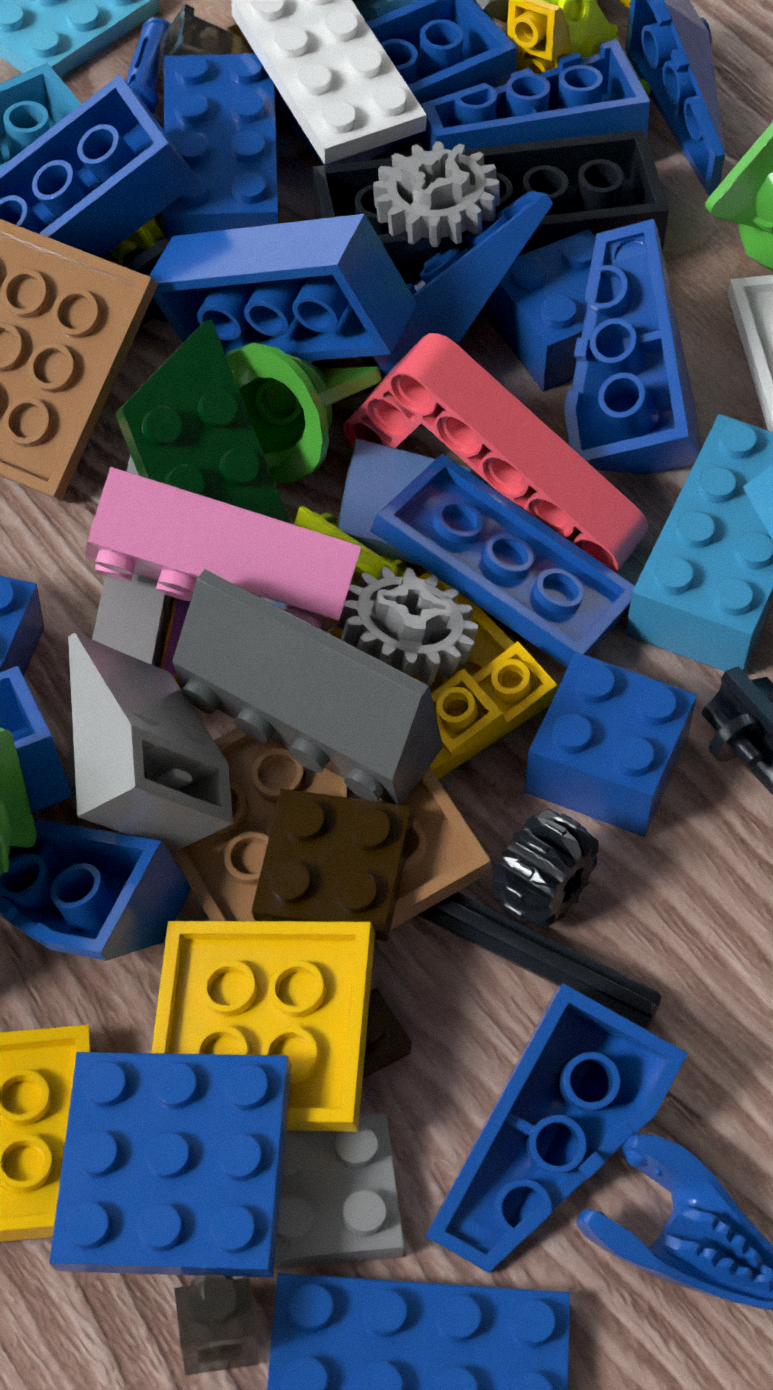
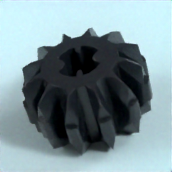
M546 809L537 816H531L526 820L523 829L519 833H513L512 842L506 850L501 852L502 861L493 873V880L495 881L493 897L501 902L506 910L526 923L532 922L543 929L550 926L555 921H559L566 916L569 907L574 903H578L582 890L590 884L588 879L591 872L597 866L596 855L598 853L599 841L588 833L587 829L581 826L579 822L565 814L560 815L550 809Z

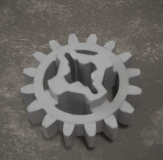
M435 142L432 151L426 152L419 145H413L412 156L407 158L398 153L393 154L392 167L380 166L378 169L379 181L373 182L375 207H377L379 223H388L389 234L392 236L401 234L404 231L408 232V243L413 245L421 237L430 238L432 247H438L441 237L448 236L456 244L462 243V232L467 230L476 235L482 233V221H494L496 218L495 206L500 205L499 180H496V167L494 164L484 165V154L481 152L474 153L468 157L465 156V145L458 144L453 150L444 149L442 142Z
M388 567L381 568L378 580L367 573H363L360 575L357 586L350 584L336 627L343 630L340 640L353 647H357V649L409 676L419 675L426 685H433L437 672L450 679L455 675L457 666L465 667L474 644L478 624L469 621L473 612L471 605L455 604L459 591L453 588L442 592L436 588L438 584L437 577L432 575L423 580L417 578L414 570L410 568L405 570L403 577H395Z

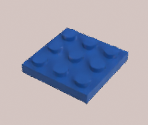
M77 1052L50 1253V1265L56 1271L273 1278L292 1069L288 1056Z

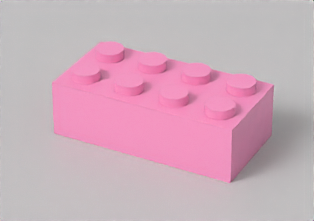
M110 467L87 539L85 559L95 561L94 571L101 575L124 582H131L133 574H137L158 581L156 591L185 601H191L197 578L206 569L327 632L340 619L361 546Z

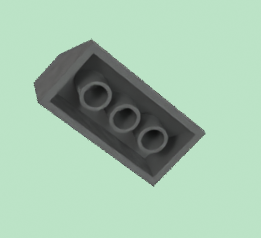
M206 569L197 578L172 661L183 686L181 690L183 696L203 712L213 714L217 709L234 718L236 725L256 741L267 743L269 739H272L289 748L291 756L309 770L321 773L325 768L344 778L346 786L364 800L378 802L381 798L388 803L403 805L443 747L429 686Z

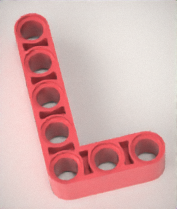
M429 333L425 335L393 367L383 380L374 387L343 425L344 437L352 448L356 438L396 448L422 423L496 491L616 573L619 572L649 531V523L645 515L635 504L460 346L441 334Z

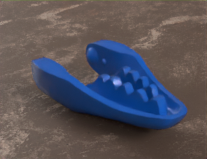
M648 1134L631 1135L626 1143L621 1146V1154L628 1161L629 1165L637 1168L671 1193L673 1205L671 1215L663 1226L658 1238L649 1248L633 1233L609 1219L601 1211L585 1209L579 1214L576 1219V1225L582 1234L598 1247L653 1277L723 1300L763 1310H773V1246L743 1214L717 1177L687 1149L662 1137Z

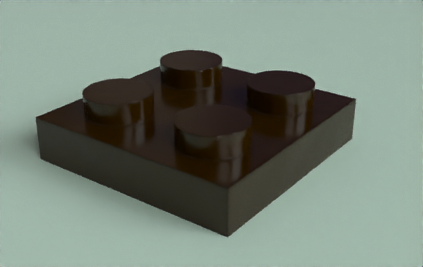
M281 789L251 910L255 921L371 922L375 931V940L388 941L414 822L412 807Z

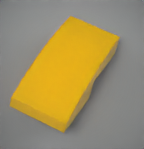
M509 0L507 37L518 49L516 72L530 68L535 74H539L556 68L559 57L572 53L569 30L562 8L542 0Z
M519 641L473 676H470L463 668L431 693L443 746L455 757L493 740L551 703L558 690V685Z

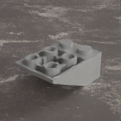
M73 633L68 636L77 817L128 835L161 840L166 848L173 851L180 850L233 824L228 762L189 701L183 696L172 674L80 634Z

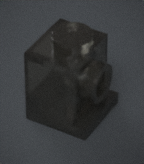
M185 4L161 38L158 77L164 79V56L241 54L242 37L194 16L195 8Z
M210 1273L194 1278L189 1283L190 1286L174 1288L185 1375L259 1365L249 1277L234 1279L231 1276Z

